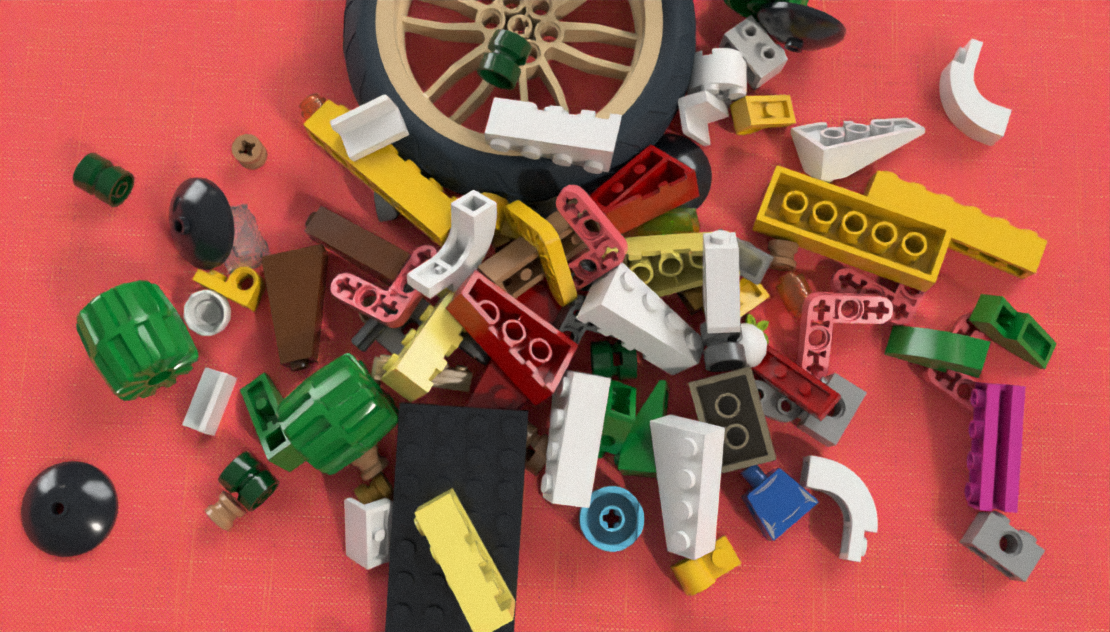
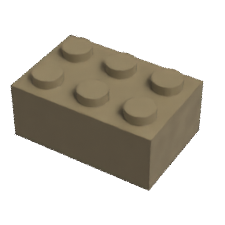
M751 366L688 383L698 420L725 428L721 474L776 460V453Z

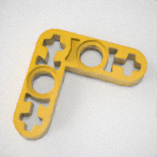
M520 200L504 206L503 212L510 227L537 249L550 291L557 303L563 307L576 300L578 296L561 240L555 228Z

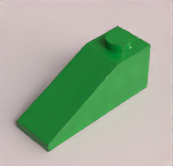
M264 372L240 389L267 460L291 472L306 460L290 443L276 416L277 407L284 398L269 375Z
M659 380L636 415L634 425L622 447L614 456L615 466H618V470L623 475L657 478L650 421L667 416L670 388L666 380Z

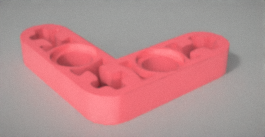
M568 185L559 193L556 199V208L588 246L567 261L571 275L573 272L575 273L572 279L577 292L620 265L628 251V244L584 189L577 185ZM567 198L570 200L576 198L578 202L577 204L572 203L569 205L566 203ZM584 209H586L587 211H585V212L581 215V217L578 218V217H577L578 213H579V212L582 213V212L584 211ZM588 219L595 220L599 223L601 230L598 232L587 230L584 226V221ZM608 247L611 249L616 247L618 249L617 254L612 251L604 259L602 258ZM584 259L593 261L596 265V270H585L582 268L580 261Z
M422 245L417 248L387 292L351 273H341L336 276L331 283V292L340 302L389 328H399L407 322L424 294L416 289L409 293L404 292L407 274L423 264L424 259H431L438 251L431 245ZM351 286L356 293L353 295L351 292L343 290V288ZM370 294H376L375 302L368 307H364V299ZM386 305L389 309L393 311L398 310L397 314L389 315L383 309L384 306Z
M850 268L838 270L830 279V288L833 293H855L857 290L853 287L856 288L862 284L863 287L857 293L864 294L866 290H873L878 295L889 299L893 309L898 306L901 307L900 313L904 317L895 319V312L893 311L891 318L885 322L892 327L902 326L910 322L926 292L919 290L917 295H910L906 292L904 285L898 282L893 291H890ZM847 276L849 278L848 284L851 286L843 289L840 287L842 282L839 279ZM853 300L847 301L855 306ZM878 304L877 307H867L864 305V310H869L876 314L877 311H880L882 305Z
M811 293L803 303L796 364L821 380L822 376L825 377L828 371L833 323H885L893 314L891 301L878 294ZM848 300H853L855 304L853 313L843 316L841 312L842 305ZM819 302L825 304L824 309H819L818 312L813 310V306L819 305ZM878 304L882 305V311H877L876 314L869 310H864V305L867 307H877ZM819 319L823 321V324L811 322V320L817 321ZM816 329H820L822 332L821 341L818 344L811 345L808 339L809 334ZM808 350L813 351L814 354L811 355L808 353ZM814 361L818 364V367L813 368L812 372H810L806 368L812 365Z
M972 312L960 316L949 332L965 334L969 328L966 322H969ZM974 325L976 330L968 333L967 336L982 339L985 334ZM924 367L923 379L925 383L973 417L974 407L971 405V397L967 401L960 399L957 394V388L960 384H965L972 393V390L975 389L976 381L966 374L949 369L946 370V373L942 372L941 375L947 380L956 378L955 381L950 383L943 378L936 380V373L933 369Z

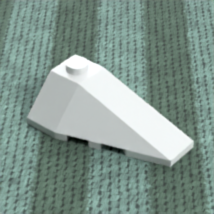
M908 118L873 119L870 125L843 121V127H827L826 122H819L791 128V136L804 172L815 179L827 183L855 173L925 133L923 126Z

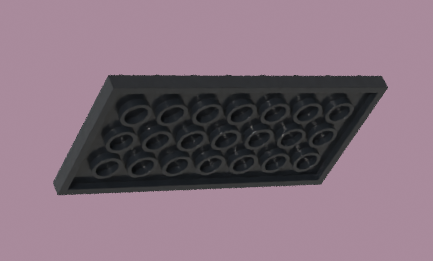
M409 402L399 403L385 632H473L455 594L447 583L441 566L436 563L430 552L431 546L426 536H422L414 523V518H416L415 511L419 506L451 488L455 491L515 599L513 620L492 632H514L529 410Z

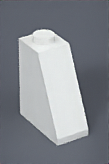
M717 230L712 233H703V306L707 333L740 332L739 247L735 232Z

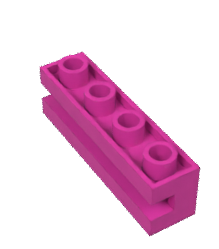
M975 382V389L971 393V405L974 407L973 420L969 423V436L972 439L971 451L967 454V467L970 470L969 482L966 483L964 491L968 506L982 511H992V509L1017 513L1026 386Z

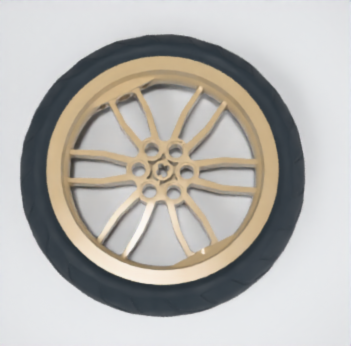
M413 0L346 1L343 53L349 81L359 106L382 95H387L399 108L409 133L408 136L391 143L398 151V156L404 161L407 159L413 161L421 170L420 174L425 178H433L442 187L461 195L475 190L480 194L486 192L503 197L508 200L509 204L516 200L529 204L547 201L554 196H558L561 190L568 185L580 186L586 192L603 185L650 144L654 146L663 136L679 110L678 99L685 97L693 69L696 51V19L693 0H628L633 15L635 33L600 24L559 21L587 0H492L493 3L490 5H485L476 0H419L454 10L474 20V23H440L407 17ZM510 3L518 5L514 9H509L505 6ZM537 10H544L547 13L544 15H537L534 12ZM489 23L498 25L494 29L485 28ZM498 29L509 30L527 40L532 46L529 56L536 59L531 63H525L523 67H519L521 69V75L518 79L520 101L529 102L527 80L540 77L554 99L556 106L563 107L569 113L562 88L548 64V61L552 59L588 74L623 80L621 87L614 97L595 115V117L609 119L610 113L622 115L609 173L602 171L601 174L587 172L582 166L574 164L568 167L560 166L553 163L552 159L544 157L530 159L523 156L521 152L510 149L508 152L494 150L490 145L486 144L485 134L462 126L461 124L486 101L495 86L484 80L449 118L439 111L433 103L456 82L478 69L484 54L491 52L488 45L494 32ZM405 32L442 41L482 44L452 64L423 93L408 63ZM546 36H552L556 40L553 42H546L543 40V38ZM564 42H599L634 49L633 59L630 66H624L589 56Z

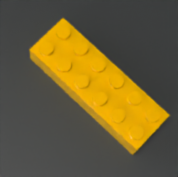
M777 165L752 230L778 240L795 242L800 248L926 292L936 283L955 227Z

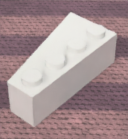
M494 97L485 130L486 144L490 145L492 149L500 152H508L510 149L521 152L523 156L530 159L544 157L552 159L553 163L560 166L568 167L574 164L582 166L584 170L590 173L601 174L602 171L609 173L622 115L610 113L609 119L595 117V111L583 109L581 114L573 115L569 114L561 106L550 105L545 107L544 110H538V106L532 102Z
M623 262L594 280L576 319L584 324L591 322L596 325L597 331L606 337L613 335L622 341L621 345L628 350H638L642 353L645 360L670 375H675L699 364L705 347L702 344L701 336Z
M565 370L552 395L546 451V470L541 480L543 498L552 504L590 507L611 378Z
M670 414L650 421L667 551L696 560L715 550L725 428Z

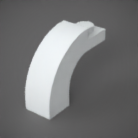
M972 38L964 48H958L954 59L942 71L939 83L940 98L947 116L962 133L973 140L992 146L1004 136L1012 110L991 103L977 90L974 82V70L983 42Z
M475 190L452 202L451 229L446 242L435 256L407 274V284L428 298L433 297L445 288L455 292L460 284L477 270L490 247L496 227L497 203Z
M812 455L803 457L799 485L805 489L816 490L829 495L841 509L844 525L839 559L860 562L861 556H864L867 550V539L864 537V532L877 533L878 530L877 511L868 488L853 471L836 461Z

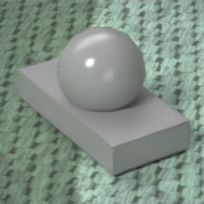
M736 237L739 247L740 276L759 285L774 257L756 248L751 242Z

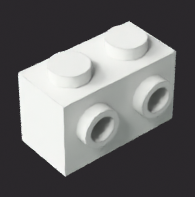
M752 15L726 32L719 45V48L734 49L743 53V59L746 57L747 82L754 90L781 72L788 60L784 49L779 44H775L760 22H757Z

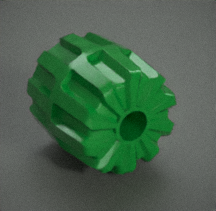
M147 280L123 283L99 294L80 310L76 317L77 332L93 366L113 394L123 401H132L138 397L146 398L155 395L157 389L162 386L166 388L171 387L176 383V378L179 375L188 374L193 369L192 363L198 361V351L182 318L160 287L155 283L151 284Z
M346 353L306 378L278 405L276 416L284 434L298 453L318 471L332 475L368 452L398 424L399 409L395 405L390 393L380 387V380L372 378L366 365L361 360L358 361L354 355Z

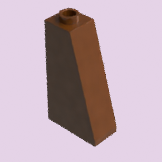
M320 206L317 212H312L305 223L306 229L304 231L312 240L322 244L325 248L390 287L411 257L406 251L323 206Z
M322 244L261 257L280 364L287 368L291 367V371L304 370L310 367L309 363L318 362L329 259L328 251Z

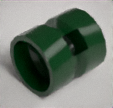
M498 29L494 32L488 45L491 52L484 54L478 66L477 74L484 81L495 87L512 90L515 88L521 75L519 67L525 65L532 46L520 35L509 30Z
M97 153L86 155L79 162L73 174V183L76 187L90 195H95L96 198L111 207L119 206L128 198L135 181L132 173L120 166H114L112 162Z
M616 340L614 345H611L608 341L590 342L592 374L612 378L616 375L619 380L636 379V349L628 350L621 345V340ZM613 354H619L620 365L613 366Z
M246 451L236 457L223 470L218 478V482L230 493L237 492L239 494L237 500L249 512H252L274 493L280 481L269 470H260L261 463L250 452Z

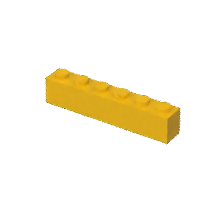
M328 99L303 124L309 138L435 243L443 247L451 229V203L458 198L454 196L449 198L444 194V189L433 178L427 180L422 176L419 167L410 159L404 161L399 157L398 151L392 144L356 161H352L348 157L341 136L330 125L331 120L350 110L342 104L337 106Z
M878 170L869 179L863 194L864 196L955 227L948 245L949 249L1022 280L1037 272L1048 242L1038 237V234L1032 230L1016 228L1003 218H992L983 214L977 207L956 203L948 195L930 192L922 184L901 180L895 173L890 171Z

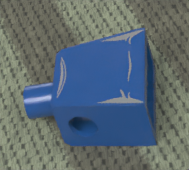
M758 465L746 467L740 473L751 486L741 496L763 536L768 541H775L819 503L814 496L780 468L772 469L769 473L765 474Z

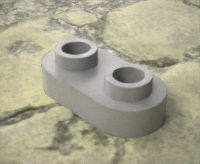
M755 380L757 389L761 393L760 400L765 417L780 423H787L797 418L801 407L767 383ZM782 401L790 404L788 412L781 409Z

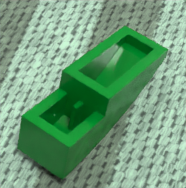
M981 294L969 319L980 331L1011 353L1040 369H1046L1057 343L1029 313L1017 312L1003 296Z
M893 326L884 355L945 373L949 369L979 378L991 342L928 328Z

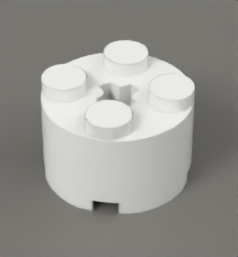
M713 48L712 54L703 56L702 51L695 52L687 96L706 90L730 108L732 102L743 98L747 94L746 57L743 59V53L728 48Z

